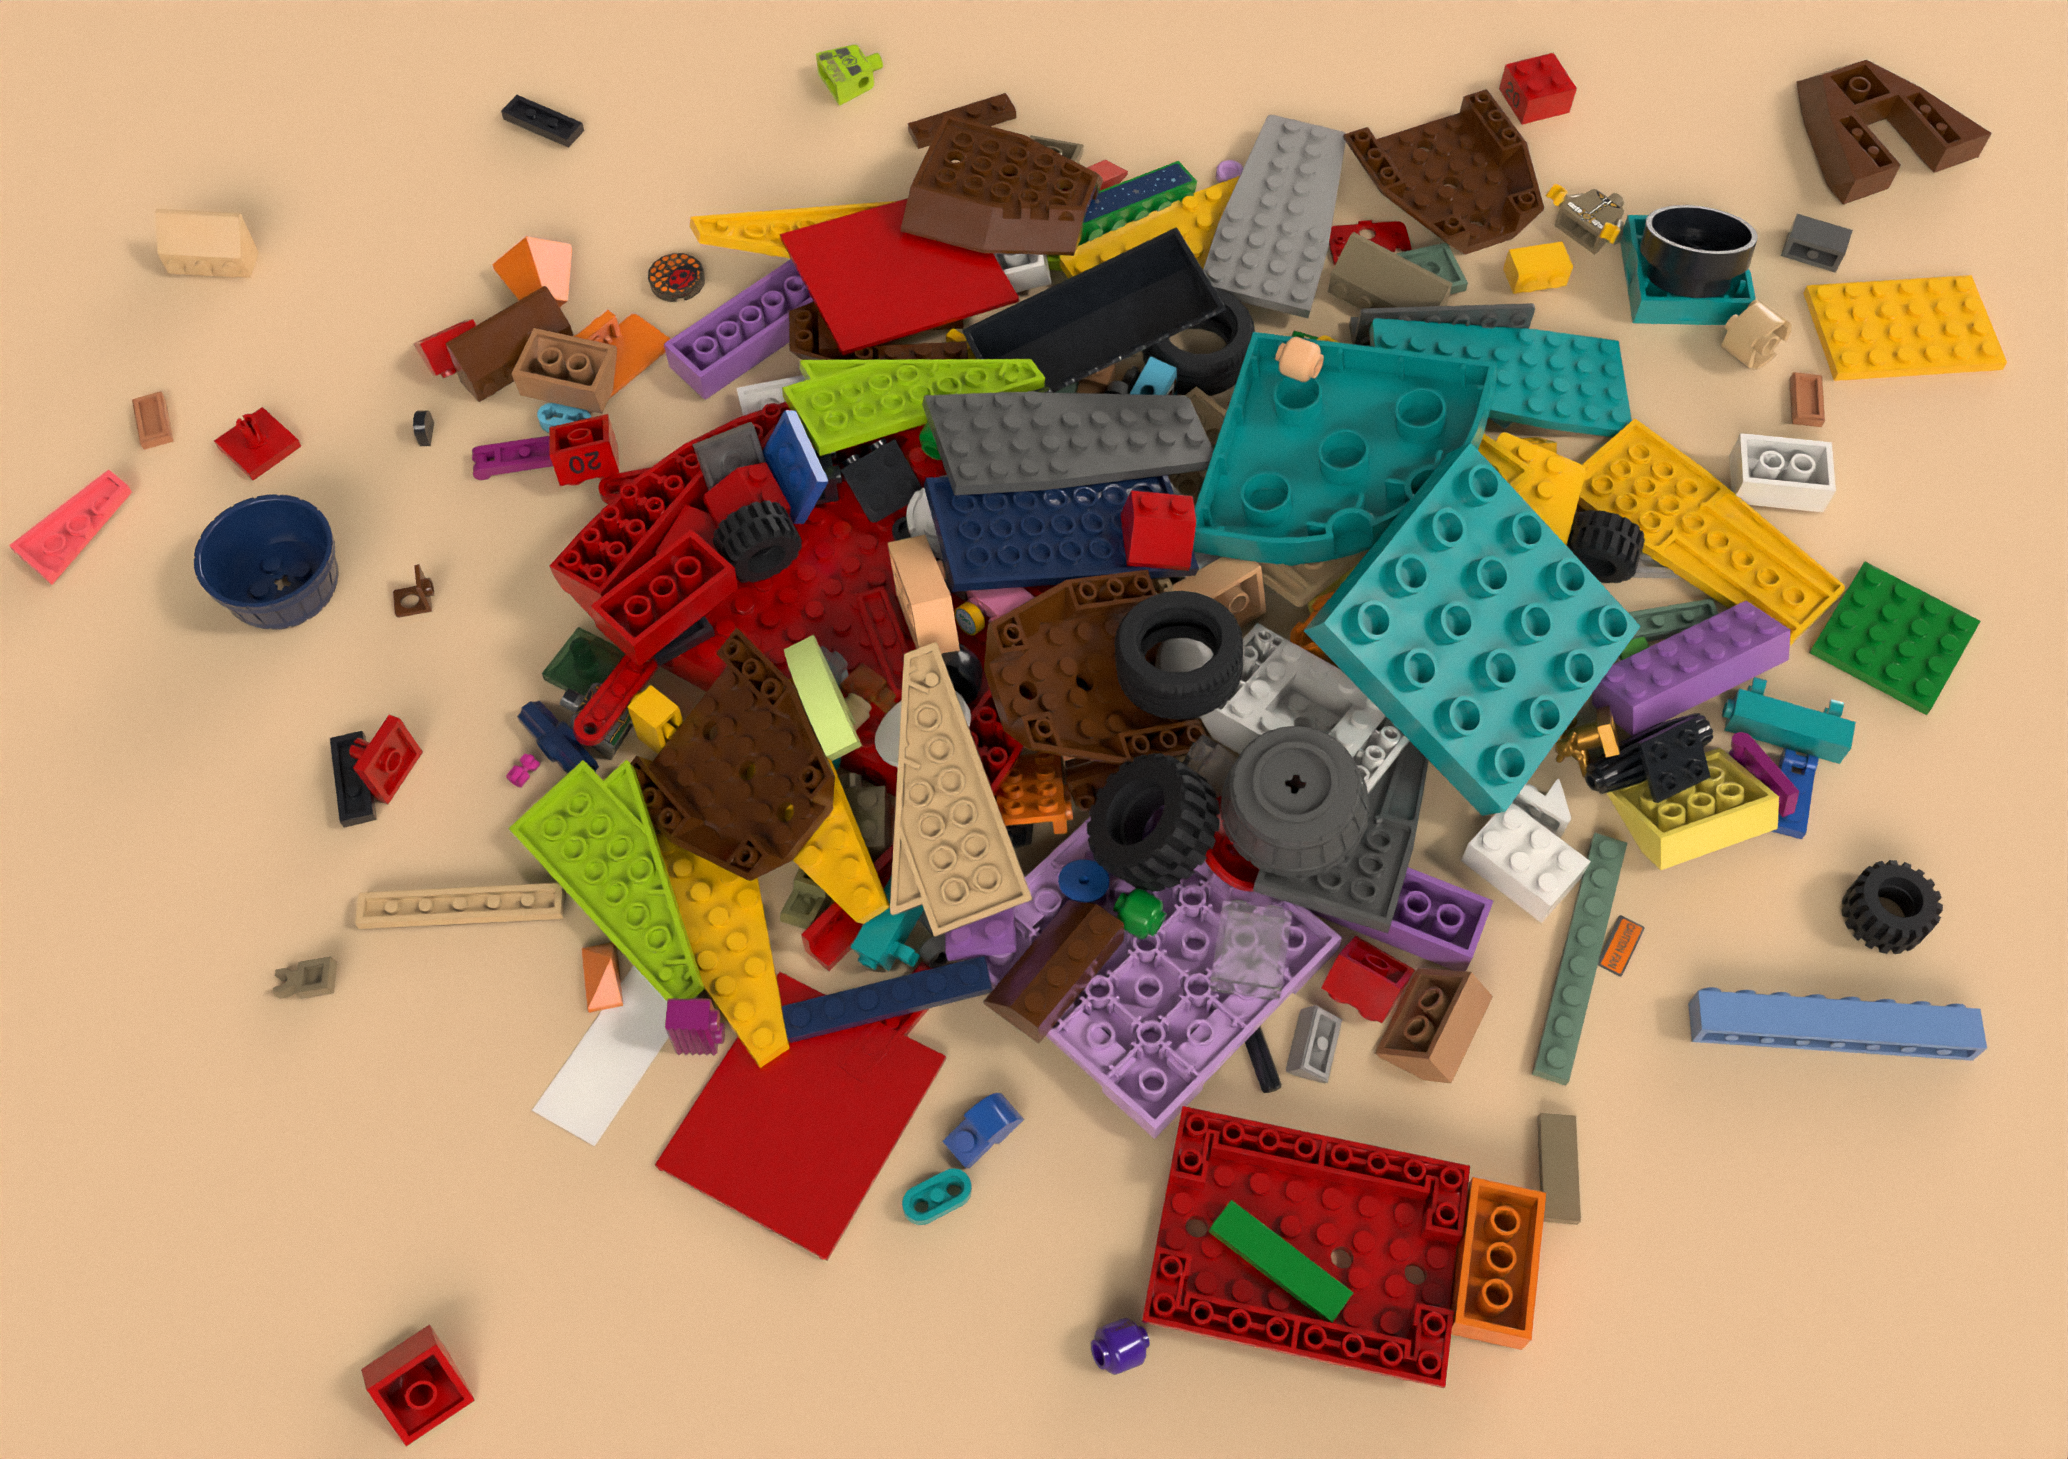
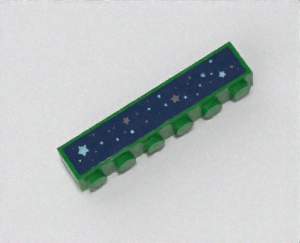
M1179 161L1099 191L1096 200H1091L1085 215L1082 236L1078 246L1101 237L1110 231L1124 227L1129 222L1147 217L1153 211L1163 210L1177 200L1181 202L1186 196H1194L1193 193H1195L1197 180Z

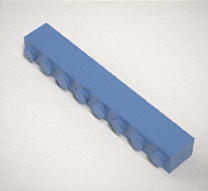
M1714 987L1698 990L1688 1003L1692 1042L1973 1061L1987 1049L1981 1009L1966 1008L1964 1004L1958 1003L1946 1006H1932L1931 1003L1926 1001L1902 1004L1896 1003L1892 999H1880L1875 1002L1861 1001L1858 997L1826 999L1824 995L1820 994L1795 997L1786 992L1765 995L1756 994L1753 990H1739L1734 993L1721 992L1720 989Z

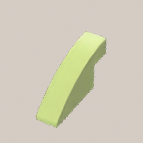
M812 635L784 649L793 681L826 757L833 761L861 747L862 744L853 727L856 722L815 636Z

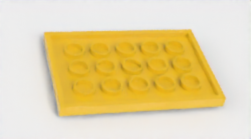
M1972 275L1807 285L1803 292L1834 381L2003 370L2007 364Z

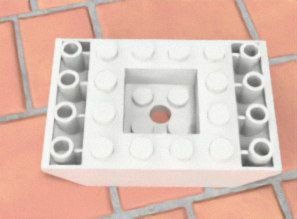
M1258 623L1243 638V671L1241 681L1235 693L1219 708L1200 716L1213 739L1239 754L1258 736L1280 727L1302 725L1325 732L1339 741L1351 754L1364 777L1368 794L1409 742V739L1342 670ZM1293 775L1292 780L1287 781L1297 788H1305L1306 783L1300 782V776Z

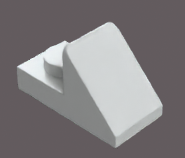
M1559 779L1555 781L1546 796L1541 794L1533 785L1526 783L1512 802L1560 838L1571 820Z

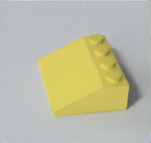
M1721 748L1705 752L1710 778L1659 803L1653 802L1647 780L1634 786L1607 793L1641 852L1660 870L1778 829L1779 796Z

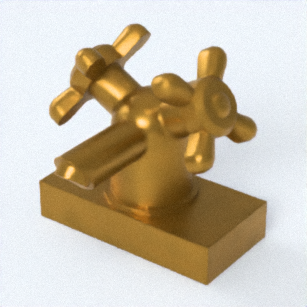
M1610 706L1597 708V719L1593 722L1576 726L1577 719L1574 718L1555 743V751L1558 754L1555 758L1557 763L1563 762L1565 757L1572 756L1578 761L1582 777L1584 778L1587 773L1586 768L1592 763L1588 749L1602 746L1606 757L1619 754L1618 734Z

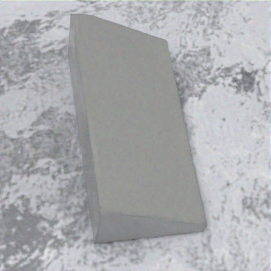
M1317 1005L1301 1009L1286 1072L1320 1083H1328L1342 1019Z

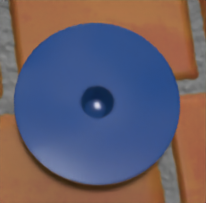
M1086 859L1075 860L1065 865L1060 871L1058 878L1059 887L1063 894L1078 902H1092L1101 898L1107 892L1110 881L1107 871L1102 866L1098 865L1095 861Z

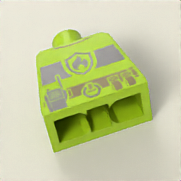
M849 45L816 53L818 75L839 106L872 89L874 86L873 72L883 68V62L879 53L865 57L858 45Z

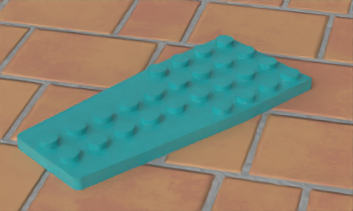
M1381 318L1374 319L1369 328L1370 347L1497 362L1496 389L1489 418L1545 429L1614 437L1632 421L1620 346L1617 340L1528 328H1483L1481 325L1466 326L1465 324H1438V322L1426 323L1424 321Z

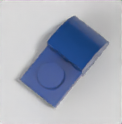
M994 1093L969 1109L964 1114L965 1119L943 1140V1143L965 1168L970 1169L994 1144H1000L1024 1118L1002 1093Z

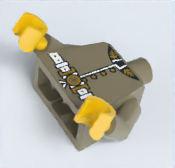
M1556 183L1553 184L1545 196L1554 200L1553 204L1560 207L1555 227L1594 255L1599 252L1606 242L1614 245L1620 243L1624 228V222L1621 220L1624 213L1622 208L1624 201L1619 194L1613 193L1607 197L1599 190L1592 189L1584 194L1567 195L1568 192L1564 187Z

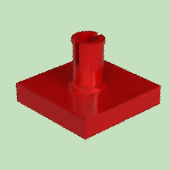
M263 407L253 414H244L242 416L243 421L238 418L236 426L214 440L218 449L253 481L301 447L299 440Z
M390 714L371 742L357 738L354 743L361 747L351 745L349 750L350 757L358 759L353 769L377 801L385 804L390 803L423 753L402 720Z

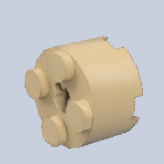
M1755 299L1739 316L1735 314L1728 320L1725 325V329L1728 332L1721 347L1750 369L1753 367L1758 370L1777 355L1773 350L1781 339L1785 342L1788 340L1792 324L1763 302Z

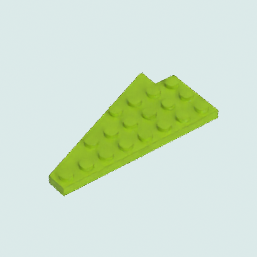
M1032 359L799 361L800 371L806 380L782 387V394L789 408L797 412L809 440L819 456L926 424L928 420L922 406L924 395L1028 392L1045 387V377Z
M626 759L603 781L582 760L508 829L666 1001L668 998L694 999L704 989V985L635 769Z

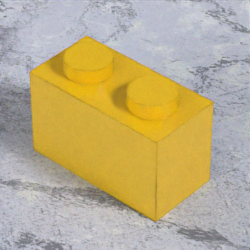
M1562 241L1509 249L1503 266L1513 294L1567 286L1573 269L1572 262Z
M652 685L643 692L636 694L627 706L638 739L657 754H659L683 723L679 706Z

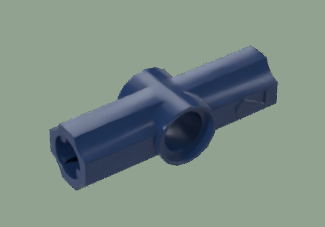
M540 700L536 702L530 701L522 707L520 714L517 716L519 722L536 739L537 745L552 763L557 762L568 774L584 760L596 772L599 768L597 761L576 740L573 730L564 721L559 722Z

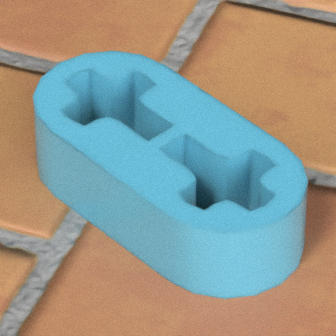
M556 403L545 404L537 412L541 428L548 433L549 427L591 418L587 410Z

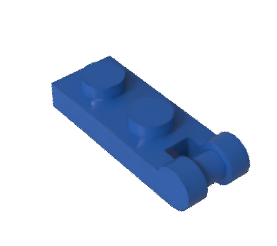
M1783 749L1778 768L1799 790V795L1793 814L1782 817L1778 812V829L1772 830V832L1798 839H1803L1806 835L1814 776L1819 759L1817 756L1807 754L1805 757L1797 755L1795 750ZM1792 766L1802 769L1801 774L1791 772Z

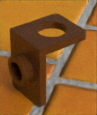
M420 564L414 565L416 586L393 591L394 610L398 618L432 612L431 596L435 594L431 578L425 577ZM416 595L419 597V601L415 606L406 608L401 605L402 600L406 596Z

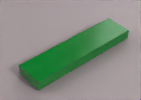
M1232 1200L1209 1229V1233L1326 1322L1333 1323L1353 1294L1346 1286Z

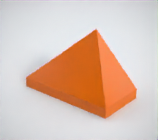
M610 942L582 948L588 1012L623 1006L616 945Z

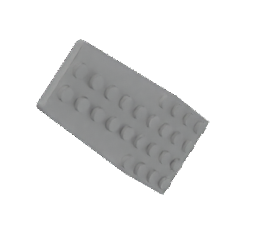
M1276 115L1267 116L1218 223L1203 269L1213 287L1226 291L1240 302L1309 318L1328 251L1346 143L1343 135L1346 134L1345 132Z

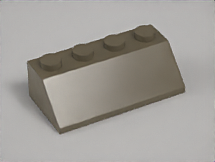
M1353 232L1331 273L1328 292L1356 306L1360 310L1366 308L1447 306L1452 283Z

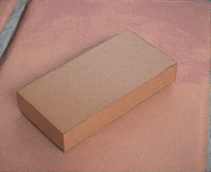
M1793 372L1790 377L1792 424L1822 427L1825 422L1822 375Z
M157 392L132 399L139 440L143 449L174 442L166 399L163 393Z

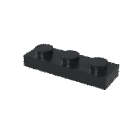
M516 95L501 110L504 120L568 148L584 132L582 122L519 95Z
M363 731L330 738L339 820L343 828L377 820L374 795L353 769L358 759L350 757L349 754L351 745L361 747L354 743L357 738L366 741Z

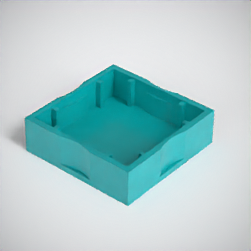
M1648 215L1627 216L1620 245L1632 323L1726 325L1733 315L1737 314L1739 316L1756 299L1749 268L1744 273L1734 277L1730 289L1717 297H1684L1669 293L1655 286L1647 277L1649 262L1640 251V242Z

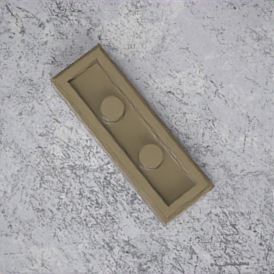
M1540 1113L1537 1121L1540 1191L1546 1193L1544 1222L1578 1225L1581 1222L1576 1116Z

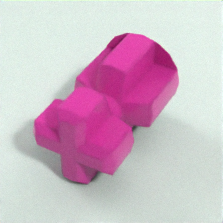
M526 753L520 758L522 766L514 765L506 775V778L519 788H522L530 778L527 771H536L540 766V762L534 759L533 755Z

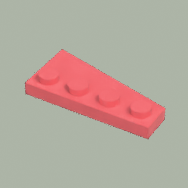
M107 470L9 546L15 554L53 585L132 491L125 482L113 472Z

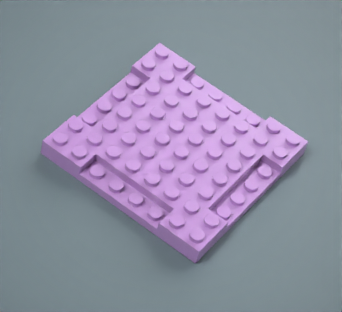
M1164 805L1157 809L1148 820L1142 840L1157 826L1162 816ZM1091 816L1025 877L1033 900L1014 907L1017 952L985 956L993 989L1069 900L1074 901L1063 894L1059 887L1058 878L1063 867L1072 861L1080 859L1095 861L1088 843V838L1091 836L1087 834V822L1091 821ZM1206 862L1202 866L1197 865L1194 869L1195 873L1190 878H1182L1180 880L1181 884L1172 888L1165 886V890L1146 891L1163 901V911L1167 913L1157 934L1154 937L1149 935L1141 940L1124 931L1123 943L1046 1035L1049 1040L1102 1086V1092L1154 1139L1181 1113L1182 1106H1187L1203 1090V1084L1292 993L1295 995L1335 954L1340 947L1342 939L1339 934L1307 908L1257 892L1236 889L1215 875ZM1107 872L1110 880L1107 892L1101 898L1085 903L1097 904L1114 917H1117L1118 913L1113 911L1116 901L1122 892L1129 895L1135 887ZM969 959L956 960V961H957V962H961V961H965V960H969Z

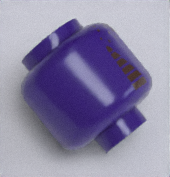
M1122 1318L1101 1326L1096 1330L1094 1340L1091 1341V1352L1094 1361L1100 1369H1106L1107 1372L1113 1375L1140 1366L1146 1359V1348L1150 1345L1149 1337L1142 1326H1137L1129 1318Z

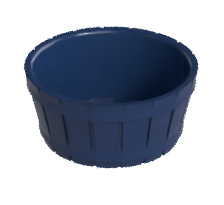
M269 494L257 496V498L252 497L238 502L233 507L230 506L214 518V521L208 524L201 534V539L198 540L194 552V570L196 576H198L197 579L200 585L216 602L228 608L235 617L246 624L261 629L271 628L272 630L300 625L306 622L307 619L316 616L329 603L333 592H335L339 576L335 557V540L326 517L310 502L303 499L300 500L298 497L282 494L280 496ZM284 576H287L288 582L291 583L290 586H284L282 590H278V586L274 582L282 580Z

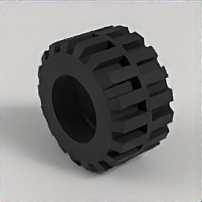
M771 501L754 502L732 512L725 520L720 522L719 528L714 531V538L712 539L716 551L735 567L736 579L742 583L749 581L753 583L777 575L792 564L791 562L797 558L798 552L802 548L801 537L787 511L780 503H771Z
M1586 510L1585 512L1575 514L1567 547L1599 582L1621 583L1622 581H1628L1635 575L1645 538L1640 527L1626 517L1606 511Z
M1889 860L1886 864L1883 861H1879L1872 867L1868 866L1849 887L1843 897L1842 904L1845 906L1841 911L1843 917H1848V920L1845 922L1846 927L1855 931L1853 936L1858 941L1861 938L1866 941V947L1870 949L1874 946L1878 947L1880 953L1887 954L1892 950L1893 954H1901L1904 950L1910 951L1914 949L1939 923L1941 919L1939 914L1943 911V904L1938 903V901L1942 897L1939 891H1934L1935 883L1931 878L1926 880L1923 877L1925 872L1919 868L1915 871L1911 869V864L1906 862L1898 865L1897 860ZM1878 897H1884L1895 902L1903 911L1905 918L1888 912L1882 906Z

